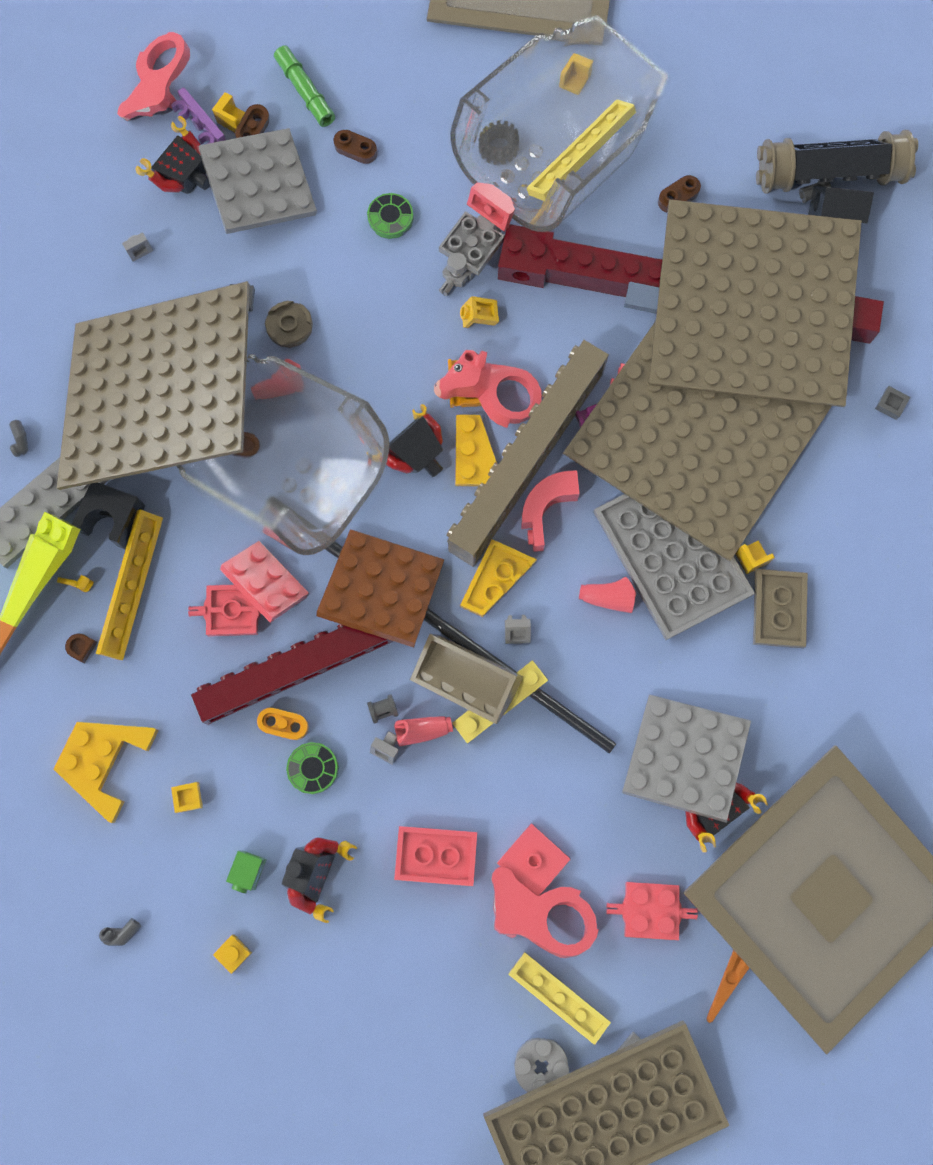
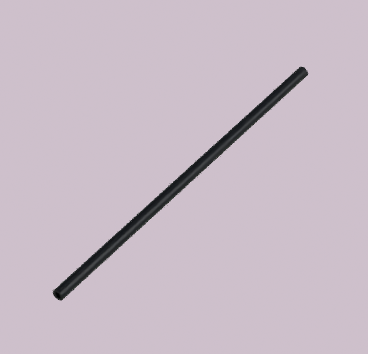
M274 497L267 502L266 507L336 558H339L343 548L341 545ZM429 608L427 609L424 621L454 643L517 673ZM538 688L529 695L607 753H610L615 747L616 742L542 689Z

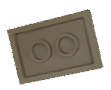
M757 569L755 571L753 645L791 648L806 647L808 573Z

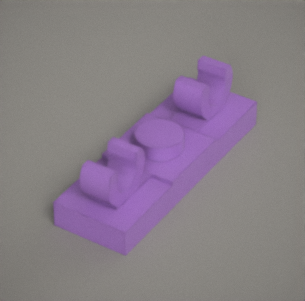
M184 87L177 92L181 100L174 101L171 105L174 112L183 109L178 115L182 116L185 120L191 114L193 125L198 131L203 130V133L198 136L199 142L203 144L206 141H210L209 143L225 141L224 134Z

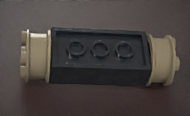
M903 130L900 134H891L889 131H883L878 140L867 139L793 144L791 138H785L783 142L774 143L770 139H766L762 146L757 148L759 170L756 172V184L761 185L762 191L765 194L770 193L773 189H782L783 192H789L794 181H796V184H809L811 179H819V182H834V178L854 181L857 180V176H866V179H876L881 186L887 185L889 181H898L899 184H906L910 178H914L916 173L915 153L918 150V139L914 138L909 130Z

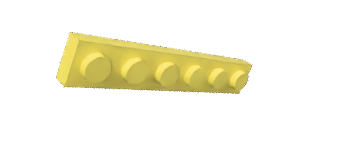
M616 99L527 187L529 196L545 202L552 197L636 113L635 105Z

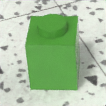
M237 851L226 882L233 884L231 889L246 894L247 890H255L267 859L245 851Z

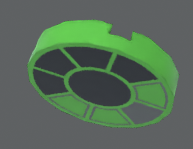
M386 193L376 197L370 203L367 211L370 228L378 236L387 239L402 236L404 232L412 227L414 220L413 209L409 201L395 193Z
M315 742L302 744L293 750L288 758L286 767L288 779L293 787L307 794H317L330 788L337 778L339 769L336 756L332 750L321 743Z

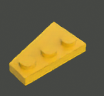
M456 415L455 486H479L481 483L486 484L490 478L488 473L496 459L480 415Z
M491 539L460 607L484 617L536 563L537 559Z

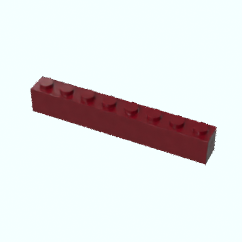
M339 624L337 626L338 629L330 633L323 631L316 634L312 641L307 643L301 641L293 644L290 647L291 650L285 653L279 651L269 655L267 661L260 664L258 662L250 663L240 673L235 674L231 672L220 677L221 681L213 685L211 683L203 684L196 688L197 692L192 693L191 697L202 723L209 725L386 646L393 641Z

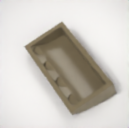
M429 634L410 680L498 724L515 696L523 676L440 635Z

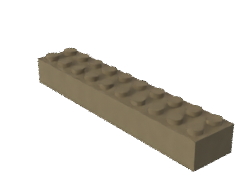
M583 340L579 347L577 345L573 347L568 356L570 360L567 365L562 364L555 375L557 379L554 384L547 385L542 394L544 398L541 403H535L528 416H530L528 422L526 424L522 423L515 433V436H517L513 444L509 442L502 452L504 457L499 464L494 463L488 473L490 478L486 484L481 483L474 494L476 498L473 503L465 505L460 514L462 519L458 525L454 523L447 532L446 536L449 537L447 542L450 553L474 567L491 539H493L575 417L576 411L580 410L604 374L609 354L586 340Z

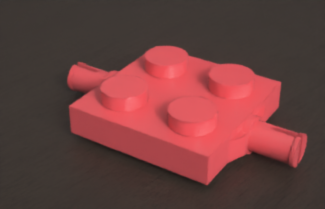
M235 585L206 586L204 606L188 607L189 617L204 616L206 635L208 637L258 635V620L261 613Z
M626 882L625 897L622 904H606V908L617 909H606V914L622 915L625 923L624 937L679 940L681 919L697 920L698 915L687 914L698 913L697 908H681L679 885Z

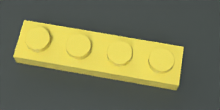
M533 660L517 672V674L523 676V679L504 715L549 681ZM469 710L452 722L467 744L494 724Z
M525 952L508 973L509 976L594 1045L611 1023Z

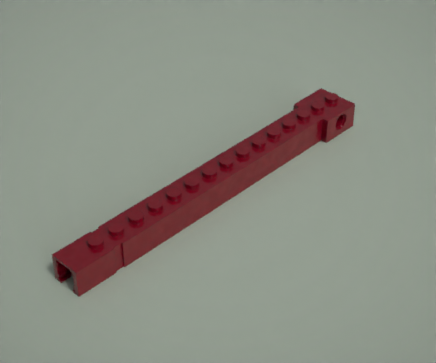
M509 224V227L506 229L498 265V280L544 288V283L547 282L626 297L629 282L659 287L662 259L553 239L554 232L512 224ZM855 296L852 341L870 344L880 332L884 301Z

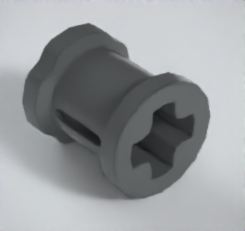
M392 694L388 695L386 699L375 703L367 702L374 724L378 723V720L392 715L394 717L399 716Z

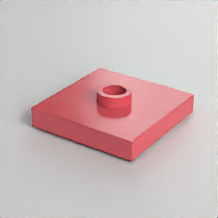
M531 823L500 858L497 864L500 867L510 869L521 884L536 896H540L570 861V858Z

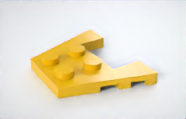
M76 722L53 770L108 822L115 823L125 801L104 793L101 789L124 742L149 751L159 730L149 727Z

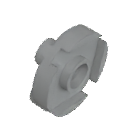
M532 1038L526 1041L517 1051L514 1063L515 1076L520 1086L526 1092H530L569 1074L566 1054L561 1046L553 1040ZM537 1060L540 1062L546 1060L549 1063L546 1066V1073H536L534 1071L537 1068L535 1064Z

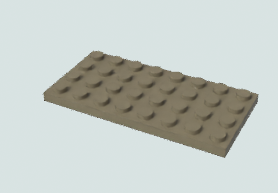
M683 1020L483 1113L504 1165H648L729 1126L687 1025Z

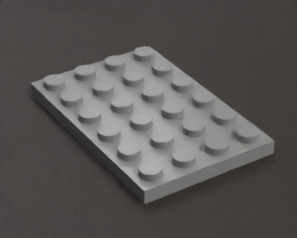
M626 494L594 509L593 512L665 640L688 630L755 594L734 557L731 561H728Z

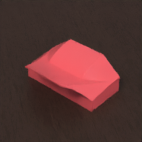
M477 182L471 187L467 205L505 231L509 227L515 211L511 198L492 184Z

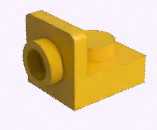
M471 296L462 305L460 310L463 327L469 328L473 323L495 326L499 322L497 300Z

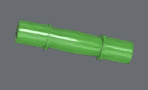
M286 45L280 46L274 52V58L283 70L285 77L290 79L298 94L305 101L306 108L311 111L321 127L329 126L335 120V114L326 103L324 96L317 91L311 79L304 72L302 64L296 59L290 48Z

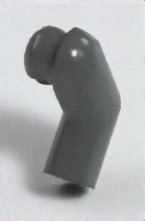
M13 420L9 423V427L16 443L10 446V450L15 457H19L22 454L25 455L28 451L27 437L21 421Z
M131 918L123 928H103L99 933V939L108 946H123L141 928V925L138 921Z

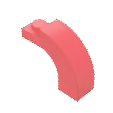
M577 470L552 474L540 481L529 493L523 507L521 529L531 528V530H527L528 545L533 544V552L544 550L542 517L545 511L556 503L578 501L579 484Z

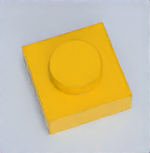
M199 782L171 787L175 813L203 808Z
M232 934L213 956L232 974L252 952Z

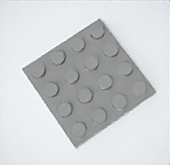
M289 128L199 145V152L226 234L316 215L317 210Z
M649 695L623 787V794L727 823L751 721Z

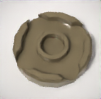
M283 301L277 303L269 310L267 319H265V327L268 336L275 344L281 347L292 348L301 345L309 338L312 333L313 322L310 312L304 305L294 303V301Z

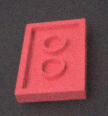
M260 541L224 562L220 568L224 575L270 623L303 601L309 594Z
M399 826L394 880L473 886L477 832Z

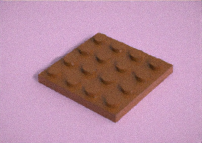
M350 529L316 616L414 648L444 559Z

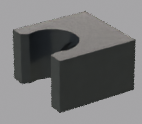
M813 186L808 215L862 221L861 223L868 224L874 192Z
M98 482L92 483L86 491L72 525L81 529L80 533L89 536L99 520L107 517L113 518L114 525L109 534V540L117 547L126 550L136 511L144 510L146 505L134 495Z

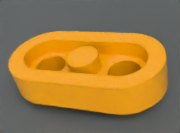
M266 708L257 717L259 729L270 735L290 740H300L307 735L309 730L307 720L299 714L275 708ZM270 717H275L276 719L273 726L267 724ZM295 723L300 724L298 732L292 731V725Z

